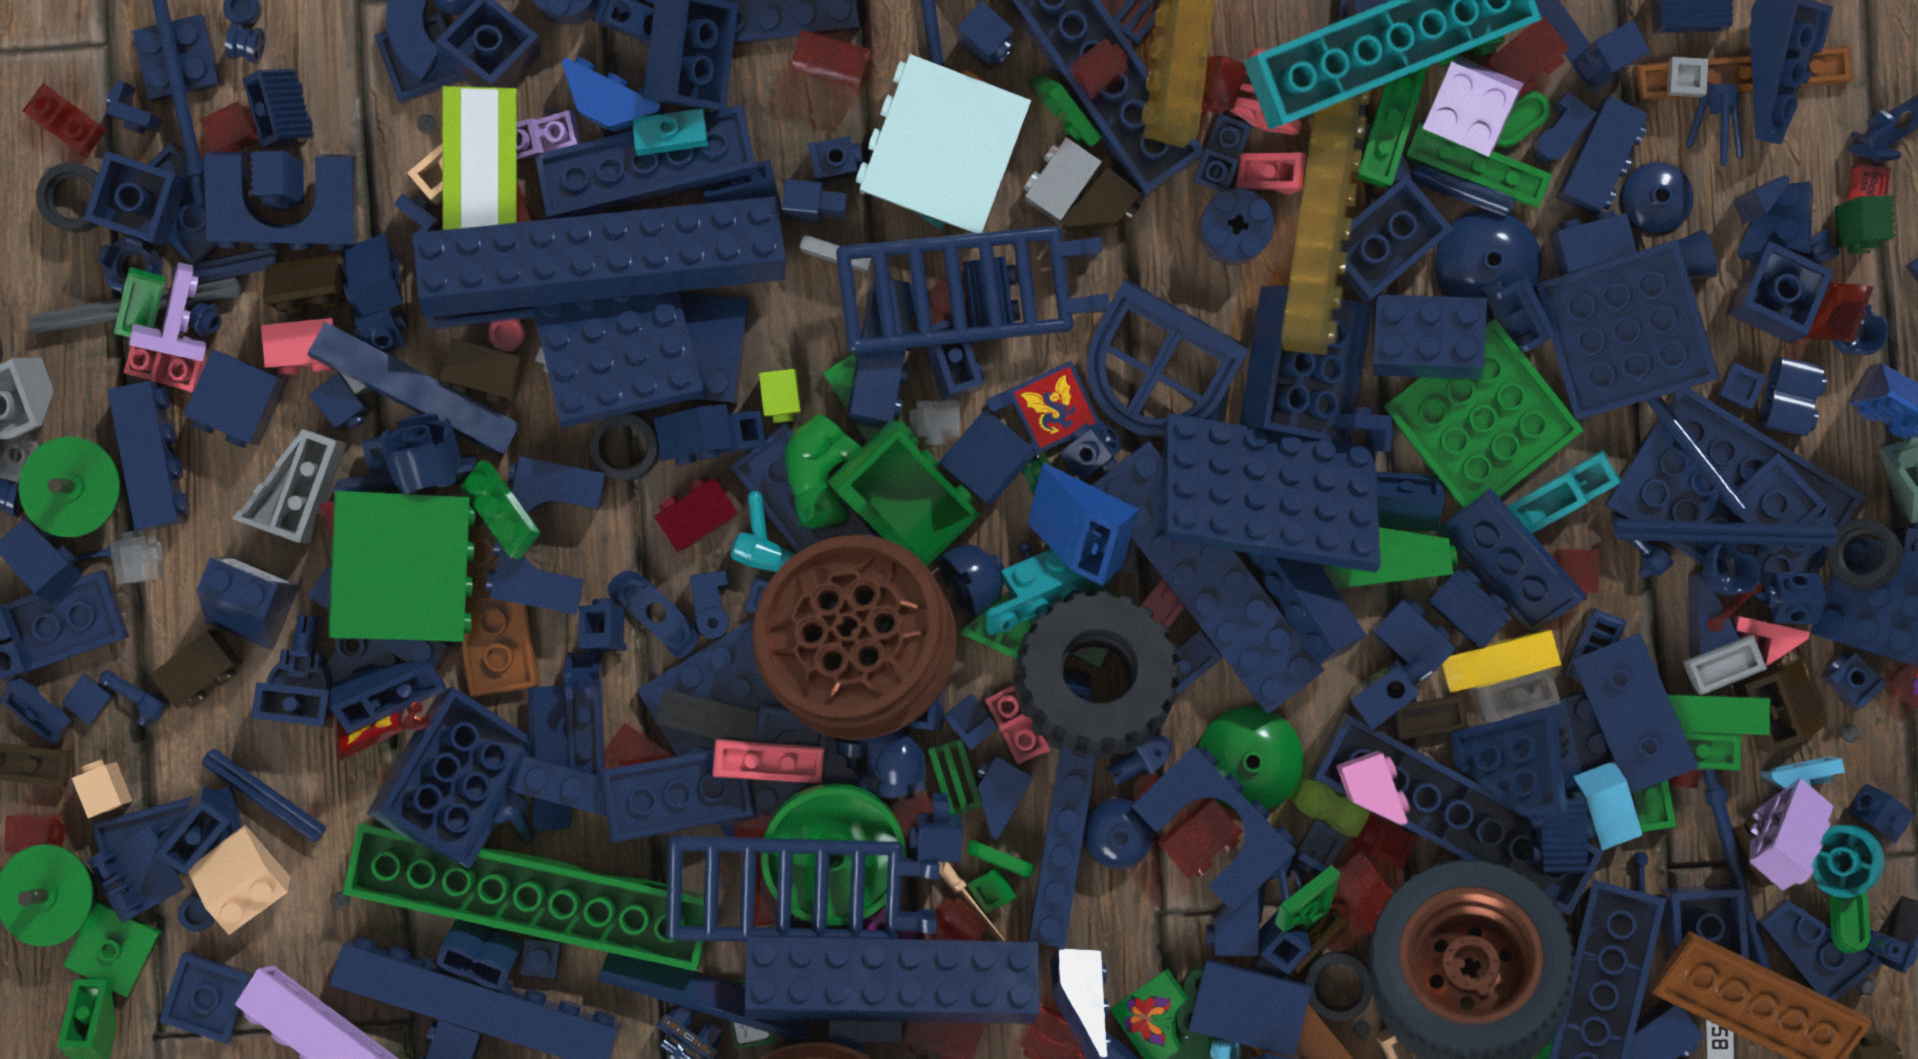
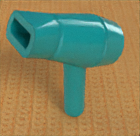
M752 491L748 495L752 534L740 532L735 537L731 545V558L751 568L777 572L796 554L767 540L762 495L758 491Z

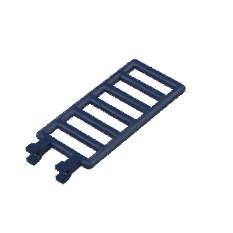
M1057 226L840 246L836 250L848 350L856 354L1071 331L1073 328L1072 314L1100 313L1110 308L1108 294L1070 298L1065 258L1097 256V253L1102 252L1101 237L1063 242L1061 229ZM1029 242H1049L1058 319H1037L1028 249ZM1014 244L1024 322L1003 324L993 246ZM979 247L989 326L968 328L958 249ZM944 251L953 329L932 331L922 254L924 252ZM908 254L918 333L897 335L887 256ZM873 257L882 336L861 338L851 259Z
M674 836L669 840L666 935L670 940L747 942V937L898 939L899 930L936 934L937 919L935 918V910L900 911L902 876L939 879L940 864L938 862H917V857H903V846L896 841ZM683 851H705L703 926H681ZM720 852H742L739 927L717 926ZM757 853H779L776 928L754 927ZM793 854H815L812 929L790 928ZM830 854L852 855L848 929H827ZM866 855L888 856L885 930H863Z

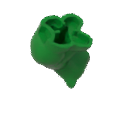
M819 413L813 416L811 420H807L792 433L787 441L784 453L788 480L795 498L798 525L809 529H822L833 525H843L846 522L848 509L829 487L827 481L830 471L836 465L842 467L861 449V446L845 435L836 424Z

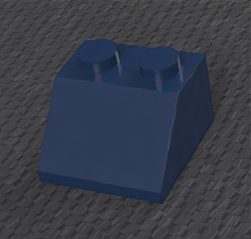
M1768 241L1740 280L1726 314L1791 344L1808 335L1834 271Z

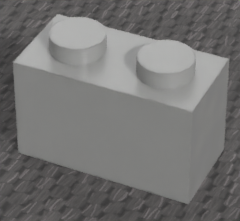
M1067 137L1061 145L1057 142L1052 145L1043 159L1048 162L1047 166L1041 174L1035 171L1023 188L1028 192L1025 196V202L1058 225L1066 217L1100 168L1102 162Z

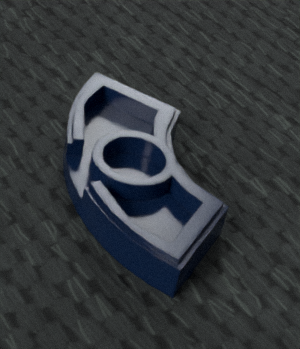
M388 0L386 25L391 45L406 68L425 82L438 59L437 46L430 40L425 29V13L429 2L427 0Z

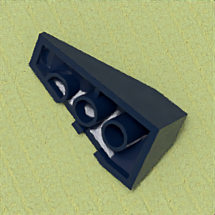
M1756 0L1751 10L1750 43L1755 138L1757 140L1775 144L1782 143L1798 106L1795 97L1798 88L1802 83L1807 84L1812 74L1807 69L1814 53H1821L1825 44L1833 6L1813 0Z

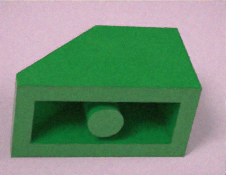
M74 979L57 1048L69 1059H110L117 1030L111 982L108 979Z

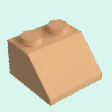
M246 825L202 855L188 872L206 910L228 935L288 893L291 878Z

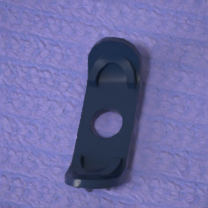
M631 570L624 571L612 579L607 589L610 598L626 608L659 638L675 657L683 658L692 651L698 641V628L686 614L642 575ZM658 602L665 607L666 617L662 622L656 623L648 618L647 608L651 603Z

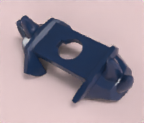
M1918 94L1889 112L1881 109L1867 121L1868 129L1864 134L1852 132L1851 138L1855 144L1849 145L1848 151L1859 157L1870 158L1874 163L1900 159L1902 152L1889 148L1896 141L1918 129ZM1911 111V119L1907 125L1902 128L1894 127L1898 123L1897 120L1901 114Z

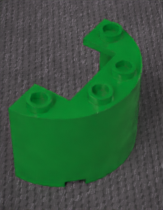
M901 420L896 424L889 421L827 482L884 539L904 547L927 567L980 514L971 505L975 498L961 484L955 489L936 470L940 463L927 449H924L921 453L919 452L920 450L916 446L920 442L914 433Z

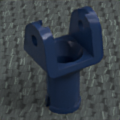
M1164 735L1154 736L1146 744L1140 743L1136 745L1134 752L1113 764L1107 765L1110 776L1120 772L1113 778L1117 786L1142 771L1149 772L1151 775L1167 761L1172 752V743Z

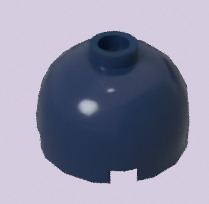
M961 545L950 549L938 558V567L946 587L950 584L952 585L954 591L959 596L954 598V601L966 615L974 618L988 611L997 603L1003 589L1001 570L1004 569V566L996 554L990 555L985 549L976 545Z
M1117 797L1103 800L1094 806L1087 815L1083 834L1085 848L1094 861L1106 868L1122 870L1134 867L1147 856L1152 847L1154 830L1131 807L1135 803L1131 800Z

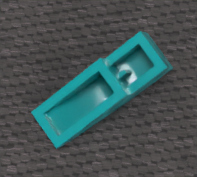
M1602 449L1535 488L1507 507L1533 534L1587 504L1589 500L1621 483V478Z

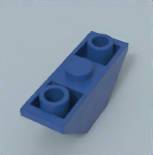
M566 57L564 58L562 66L577 111L583 118L613 133H617L633 127L632 120L664 114V108L657 101L643 99L644 89L641 88L639 93L626 87L628 84L626 80L612 73H608L607 77L595 72L596 66L580 57H577L575 62Z

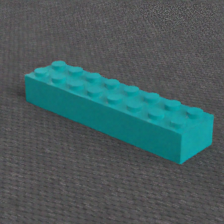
M1392 0L1257 54L1243 61L1268 128L1271 130L1542 19L1535 0Z

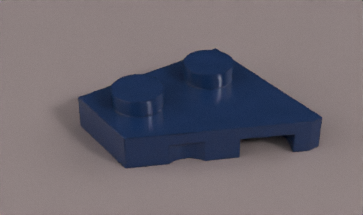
M1810 181L1787 184L1769 212L1752 222L1737 249V255L1741 260L1755 259L1768 241L1796 254L1811 253L1813 186Z

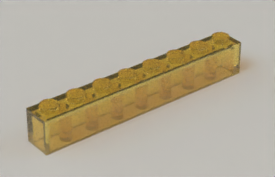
M1371 89L1314 113L1281 337L1283 350L1327 355L1329 343L1335 344L1338 322L1332 321L1334 308L1340 309L1343 287H1338L1337 282L1338 275L1345 274L1347 252H1342L1343 240H1350L1352 218H1347L1348 205L1355 206L1357 184H1352L1353 172H1360L1362 150L1356 149L1358 138H1365L1367 117L1361 116L1363 105H1369Z

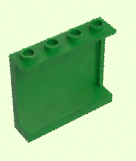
M334 492L328 638L464 642V634L470 635L471 613H465V599H471L473 588L472 577H466L467 563H473L474 542L468 541V527H474L475 507L469 505L470 497Z

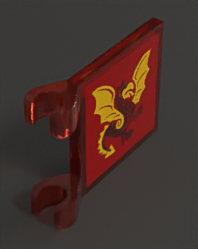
M414 702L406 710L403 709L347 734L337 719L336 756L341 761L401 731L424 729L430 723V716L425 714V716L420 718L415 717V714L422 712L423 706L420 702Z

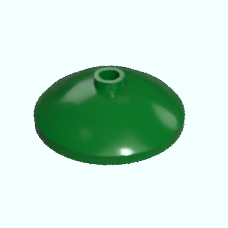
M1254 706L1231 709L1215 718L1200 738L1197 749L1200 751L1205 746L1219 761L1215 768L1224 777L1231 773L1245 787L1240 794L1249 803L1256 799L1268 811L1283 803L1293 793L1299 783L1303 771V750L1300 740L1292 726L1272 711L1267 714L1261 707ZM1251 755H1256L1259 759V763L1255 768H1249L1246 764L1247 758ZM1213 798L1222 806L1232 811H1236L1227 802L1221 799Z

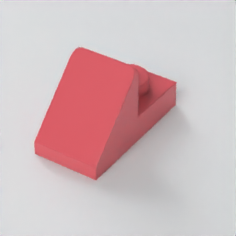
M1302 152L1240 153L1236 188L1250 191H1275L1291 196L1302 190L1306 154Z
M1728 616L1740 639L1754 635L1756 643L1759 641L1758 648L1766 666L1809 638L1810 632L1739 616Z

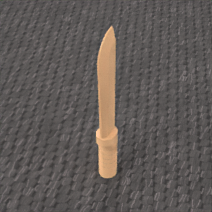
M938 862L940 864L939 874L955 894H960L996 941H1005L964 887L967 884L963 879L959 877L948 862Z

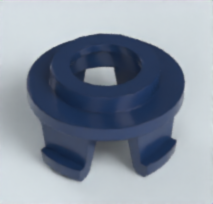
M134 236L120 239L112 246L104 245L97 261L103 265L104 276L107 280L106 285L123 294L127 278L123 271V265L128 257L136 254L146 259L148 263L145 269L146 272L162 276L163 261L158 249L149 241Z

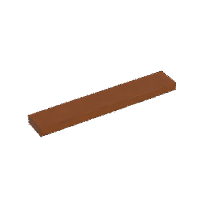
M1850 47L1822 48L1821 53H1814L1807 68L1812 74L1808 83H1802L1799 88L1845 84L1853 81ZM1751 55L1709 58L1707 92L1708 84L1737 85V93L1753 92ZM1668 62L1637 65L1634 67L1637 103L1693 98L1667 95Z

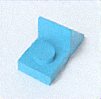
M1832 756L1760 770L1761 777L1781 791L1799 778L1811 786L1810 780L1812 784L1827 783L1834 780L1833 775L1845 773L1842 758Z

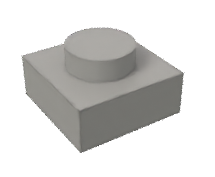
M1670 58L1668 62L1667 95L1704 97L1707 92L1708 59Z

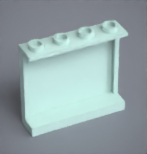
M910 54L907 63L900 61L893 82L899 83L894 97L887 95L880 115L885 116L886 119L882 130L875 128L868 146V149L874 151L869 164L862 162L855 181L861 184L859 193L863 195L865 193L965 230L967 231L966 234L982 233L1031 100Z

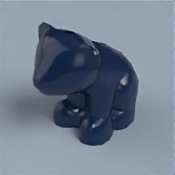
M902 729L881 737L852 740L867 745V772L859 776L857 787L879 797L907 796L908 792L927 788L924 753L920 746Z

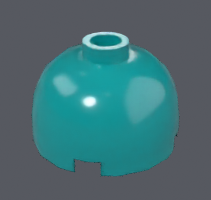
M1836 825L1830 827L1823 834L1820 842L1822 849L1814 858L1812 864L1814 868L1813 876L1821 890L1834 897L1850 898L1868 892L1880 881L1885 870V855L1879 841L1870 832L1858 826Z

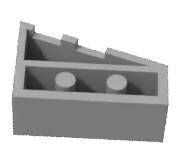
M302 429L274 464V469L262 483H259L253 491L254 494L244 507L237 511L232 519L298 543L311 544L322 514L320 505L326 503L347 443L314 431Z

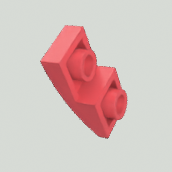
M131 346L123 373L194 392L207 359L203 358V361Z
M1015 685L985 699L1019 767L1050 751L1043 735L1039 736L1031 728L1032 721L1030 718L1024 717L1019 706L1020 698L1016 694Z

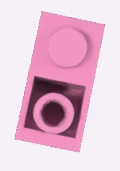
M1375 751L1336 765L1348 800L1400 825L1408 823L1405 813L1410 811L1404 793L1396 791L1392 779L1397 777V773L1390 757L1384 758L1383 753Z

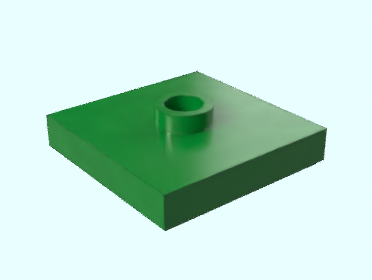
M98 900L95 902L91 914L81 928L63 966L89 979H108L111 982L112 991L127 998L131 996L162 931L134 917L121 923L113 907Z

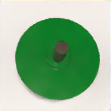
M68 436L45 442L31 453L20 473L19 497L25 513L40 529L56 536L78 537L97 530L111 517L119 501L120 477L114 461L102 447L84 438Z
M47 844L28 847L14 855L0 873V920L15 938L26 944L42 947L60 944L73 937L83 927L91 914L97 894L95 879L86 864L65 848Z

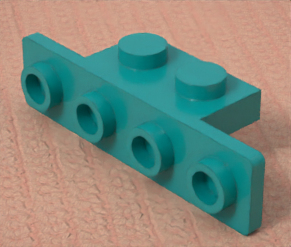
M1052 549L1001 570L1003 583L1014 599L986 612V630L989 635L1000 631L1007 632L1018 623L1032 617L1036 618L1038 614H1045L1048 611L1049 605L1059 599L1067 602L1070 600L1071 594L1083 591L1086 594L1093 590L1106 588L1114 581L1115 574L1102 586L1072 571Z

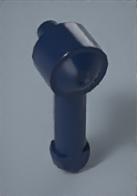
M1617 513L1612 517L1611 523L1614 526L1615 520L1628 518ZM1629 540L1643 555L1641 557L1642 566L1638 571L1642 578L1646 579L1651 575L1661 576L1674 564L1670 553L1665 548L1658 545L1653 546L1649 541Z
M105 670L100 674L99 682L102 685L108 686L137 704L136 708L139 712L138 724L147 727L151 721L161 719L169 705V702L161 693L156 691L144 692L109 670Z
M509 790L497 802L498 812L493 818L498 825L511 821L517 831L516 836L524 844L532 842L536 834L531 829L524 814L529 809L524 796Z

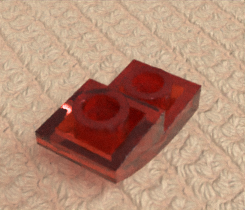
M42 83L22 110L40 126L57 136L84 157L88 156L107 130L45 83Z

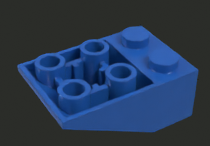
M1883 363L1870 365L1849 403L1858 408L1857 413L1860 416L1873 422H1877V420L1889 425V432L1900 438L1918 437V383Z
M1044 463L1041 468L1027 523L1072 571L1103 586L1123 565L1139 509Z

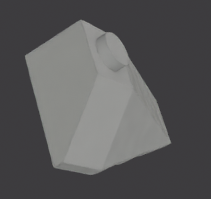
M42 357L12 358L0 364V439L17 438L43 424L54 390Z

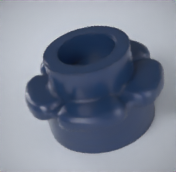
M205 303L197 304L190 312L189 327L195 330L196 333H199L200 337H207L217 332L222 323V317L218 314L219 307L215 304L210 306Z

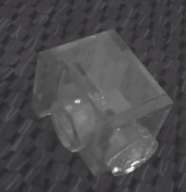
M27 432L14 439L2 440L0 449V478L19 482L20 473L25 461L35 449L44 444V442L36 441L38 434ZM18 450H20L22 457L20 461L16 462Z

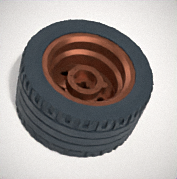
M1448 861L1443 865L1436 864L1430 869L1425 868L1421 874L1411 876L1408 882L1404 881L1401 884V888L1392 893L1391 899L1386 900L1383 910H1380L1378 914L1379 920L1375 921L1374 932L1371 935L1370 971L1372 987L1383 1022L1388 1026L1391 1035H1395L1396 1041L1402 1044L1408 1053L1412 1052L1416 1059H1532L1534 1054L1538 1055L1542 1048L1551 1042V1038L1556 1036L1558 1028L1564 1021V1016L1567 1013L1574 976V949L1571 945L1572 938L1568 933L1567 923L1563 921L1561 911L1556 909L1555 902L1550 900L1548 894L1544 890L1541 891L1534 881L1531 882L1523 874H1517L1516 870L1512 868L1508 869L1501 864L1494 865L1489 861ZM1477 928L1482 932V936H1469L1468 931ZM1439 941H1444L1448 944L1446 951L1443 953L1434 950V945ZM1503 949L1511 952L1513 957L1510 961L1505 962L1498 957ZM1471 967L1473 972L1477 971V977L1470 979L1469 974L1465 975V969ZM1430 980L1442 981L1444 984L1441 988L1434 989L1430 986ZM1494 989L1509 990V994L1505 998H1500L1495 994ZM1466 998H1471L1474 1003V1008L1469 1012L1463 1011L1460 1007V1004Z

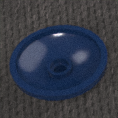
M1486 209L1470 212L1453 222L1451 226L1454 230L1438 242L1435 251L1434 269L1437 282L1446 297L1484 298L1480 289L1512 269H1516L1525 275L1533 290L1539 281L1542 268L1539 244L1529 227L1511 214L1502 216ZM1489 254L1497 255L1499 259L1497 266H1492L1488 263L1487 258ZM1487 304L1486 316H1494Z

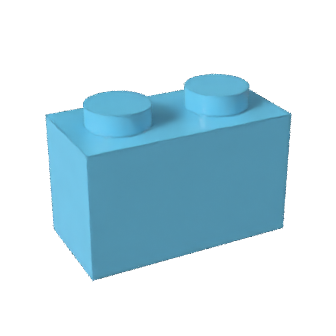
M1614 761L1573 776L1577 791L1572 793L1573 797L1584 799L1587 803L1586 830L1589 840L1594 838L1603 851L1642 836L1627 780Z

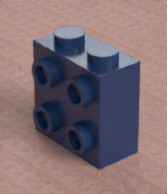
M212 349L183 415L193 419L192 426L210 434H213L214 429L226 433L225 440L242 448H245L247 443L259 445L287 380Z

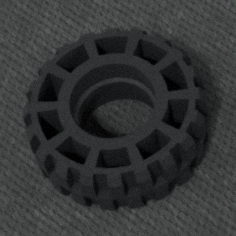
M1096 590L1095 596H1085L1084 591L1071 594L1070 600L1067 602L1059 599L1050 604L1048 611L1045 614H1038L1031 622L1028 633L1024 634L1015 667V691L1019 695V706L1024 717H1029L1032 721L1031 728L1039 736L1044 734L1051 739L1049 745L1060 751L1063 747L1073 750V756L1085 758L1086 754H1097L1098 759H1109L1112 753L1117 752L1125 755L1134 751L1136 745L1140 743L1146 744L1152 739L1158 728L1163 726L1168 718L1177 696L1181 676V668L1177 666L1178 650L1176 644L1170 643L1168 639L1170 632L1163 622L1157 624L1152 619L1154 612L1145 605L1141 609L1133 605V598L1122 594L1120 599L1109 597V591ZM1086 647H1101L1114 652L1122 658L1129 668L1131 674L1129 689L1123 697L1109 703H1091L1079 698L1068 688L1063 679V666L1068 656Z

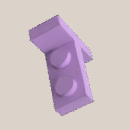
M177 263L162 330L132 324L129 345L203 361L206 350L205 340L179 334V331L186 332L190 311H186L184 308L187 297L194 298L198 284V277L192 276V265Z

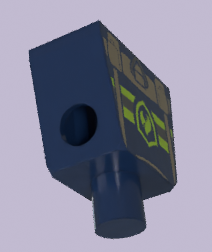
M1421 655L1405 666L1399 659H1395L1352 688L1351 702L1373 730L1420 695V687L1417 683L1432 674L1433 671ZM1392 681H1399L1403 684V687L1392 689L1388 685Z

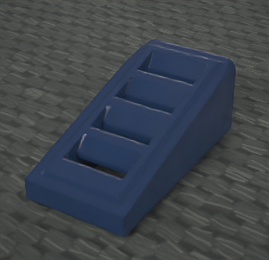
M1588 608L1563 674L1581 681L1572 659L1582 656L1585 648L1595 651L1620 641L1627 621L1601 610ZM1599 622L1611 627L1609 633L1594 628L1596 623ZM1590 636L1605 640L1604 646L1589 642Z

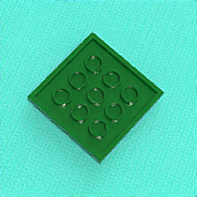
M1496 319L1486 324L1482 380L1419 377L1381 407L1387 415L1392 416V422L1433 474L1442 481L1444 488L1461 509L1489 488L1498 497L1502 496L1584 431Z

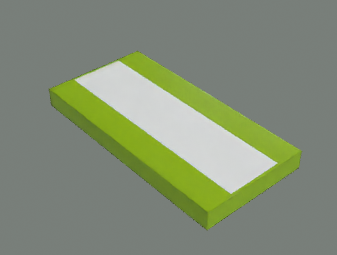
M443 86V230L517 223V88Z

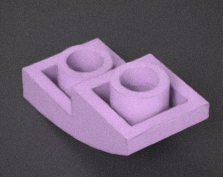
M570 110L537 120L529 118L517 122V161L535 158V154L581 143L575 113Z

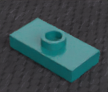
M703 108L646 116L632 120L637 156L708 146Z

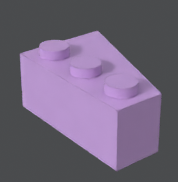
M1799 778L1752 811V817L1757 820V824L1754 823L1751 826V832L1756 835V839L1753 838L1750 841L1749 862L1783 891L1795 883H1804L1814 871L1812 864L1814 858L1822 849L1820 842L1823 834L1830 827L1831 823L1828 820L1834 806L1803 779Z

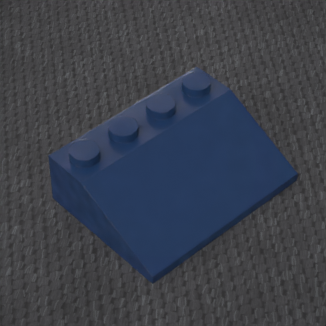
M1287 285L1261 286L1239 425L1319 440H1336L1351 443L1353 430L1335 429L1336 415L1350 414V407H1356L1372 305Z
M678 292L704 390L703 397L690 400L738 405L749 299Z
M455 687L447 688L446 691L436 695L366 814L393 831L467 868H471L496 824L493 818L498 812L497 802L511 790L509 787L519 754L530 756V736Z

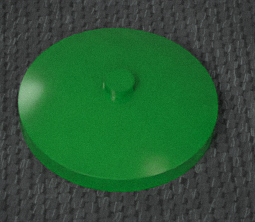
M821 784L796 793L775 811L763 834V838L896 841L902 844L903 857H906L903 831L892 810L874 794L847 784ZM761 853V867L765 882L771 894L777 900L779 853ZM793 854L791 914L812 923L815 854ZM830 854L828 926L849 924L852 855ZM866 855L863 919L871 916L886 904L888 856Z

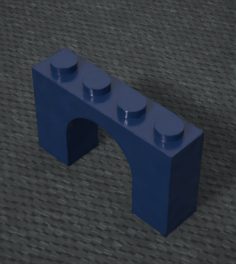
M209 151L204 154L206 241H217V247L237 248L240 247L239 242H254V248L259 249L276 248V243H290L291 249L299 250L312 249V244H327L328 250H345L344 247L358 241L356 155H317L315 157L316 198L312 211L306 219L298 223L278 224L264 218L255 209L248 193L247 152Z
M519 456L518 464L511 463L507 484L513 485L512 493L528 516L537 508L551 503L567 504L598 511L605 473ZM497 538L495 539L493 555H498L499 558L496 570L489 569L485 589L492 591L490 598L568 614H578L584 579L542 571L534 567L524 555L521 559L511 558Z
M1193 746L1131 807L1157 833L1185 806L1197 799H1221L1238 812L1245 829L1243 847L1235 860L1208 885L1234 912L1296 852L1291 846L1296 840L1282 825L1275 829L1266 820L1271 814L1256 799L1249 803L1240 794L1245 787L1231 773L1224 777L1215 768L1219 761L1205 746L1200 751Z

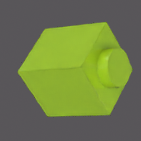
M795 369L759 373L764 416L766 418L773 417V423L795 421L794 415L802 414L797 371Z

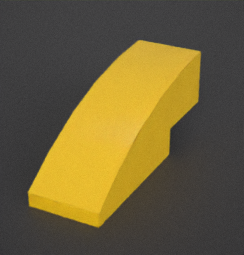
M1542 630L1521 637L1488 644L1483 649L1474 648L1452 654L1441 665L1448 690L1451 693L1561 665L1552 630Z

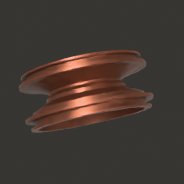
M843 535L817 542L803 549L789 559L775 573L758 603L753 623L752 642L756 664L764 682L793 716L809 728L830 737L862 740L881 737L904 728L925 713L936 701L948 682L953 669L957 650V630L954 615L945 594L930 570L913 553L892 541L880 537ZM874 593V598L869 604L859 605L862 596ZM838 598V603L833 609L824 610V605L829 599ZM895 621L891 631L887 633L879 632L884 622ZM851 627H858L857 629H854L851 632ZM817 630L823 631L821 638L817 642L808 643L811 633ZM851 632V636L845 637L846 634ZM872 653L879 654V658L874 665L864 666V660L868 655ZM843 658L840 668L835 671H828L829 663L832 660Z

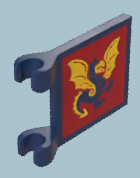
M1072 361L999 393L985 402L990 413H995L1011 404L1014 405L1031 441L1028 444L1037 451L1036 455L1072 439L1070 435L1086 422L1090 427H1093L1100 421Z

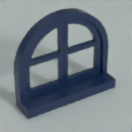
M1125 279L1091 340L1087 357L1088 379L1095 399L1102 410L1113 421L1125 429L1141 435L1163 437L1165 418H1153L1139 414L1156 382L1159 380L1197 401L1193 407L1178 415L1206 419L1222 400L1251 347L1132 281ZM1128 309L1170 332L1151 367L1110 345ZM1180 339L1222 361L1203 396L1162 374ZM1107 352L1146 373L1129 407H1126L1117 398L1110 386L1106 372Z

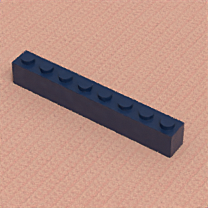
M356 936L355 940L350 939L342 944L330 982L331 986L564 1059H612L622 1027V1023L616 1022L615 1016L603 1011H595L594 1014L581 1011V1005L567 1000H561L560 1004L546 1000L547 995L536 990L527 989L526 993L512 989L513 984L509 982L506 983L503 990L491 989L477 983L470 976H460L448 972L436 963L437 959L425 957L421 961L410 957L411 952L402 948L390 947L389 950L376 947L377 942L367 937Z

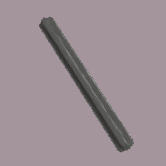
M231 277L197 284L194 298L187 297L185 307L241 296L240 282L237 278ZM171 289L163 290L158 312L167 310ZM122 298L31 315L29 317L30 329L32 333L39 335L117 320Z

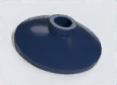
M1662 162L1645 164L1631 173L1623 186L1621 198L1623 210L1627 213L1631 223L1643 231L1649 233L1671 231L1680 226L1691 212L1693 206L1692 186L1686 175L1673 165ZM1657 190H1663L1666 193L1665 202L1657 200Z

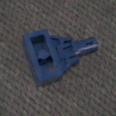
M297 615L293 647H291V650L281 649L280 662L271 670L266 683L256 682L251 718L333 728L334 712L330 707V680L323 668L325 655L316 653L315 650L320 618Z

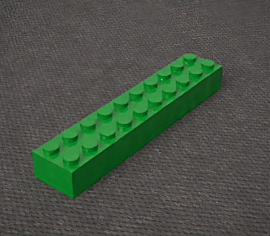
M368 819L358 823L343 895L697 971L701 966L706 941L670 940L666 935L667 884L489 845H483L471 868H467L393 831L378 821ZM682 888L681 926H703L704 892Z

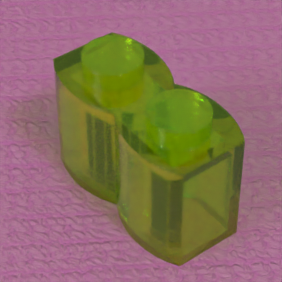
M1301 777L1289 798L1291 803L1304 814L1323 820L1337 832L1350 837L1359 836L1370 816L1366 808L1348 800V797L1345 795L1336 794L1329 786L1310 777Z

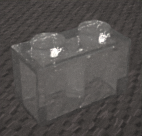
M1551 668L1473 687L1483 722L1493 723L1561 703Z

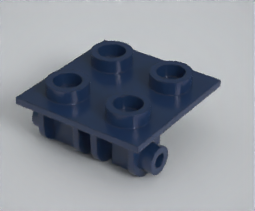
M152 826L145 828L106 851L97 853L88 860L91 869L121 923L128 921L185 889L175 868L155 856L158 837Z
M1901 896L1887 934L1870 930V943L1865 950L1877 954V958L1884 961L1883 965L1906 974L1908 967L1915 963L1918 955V901Z

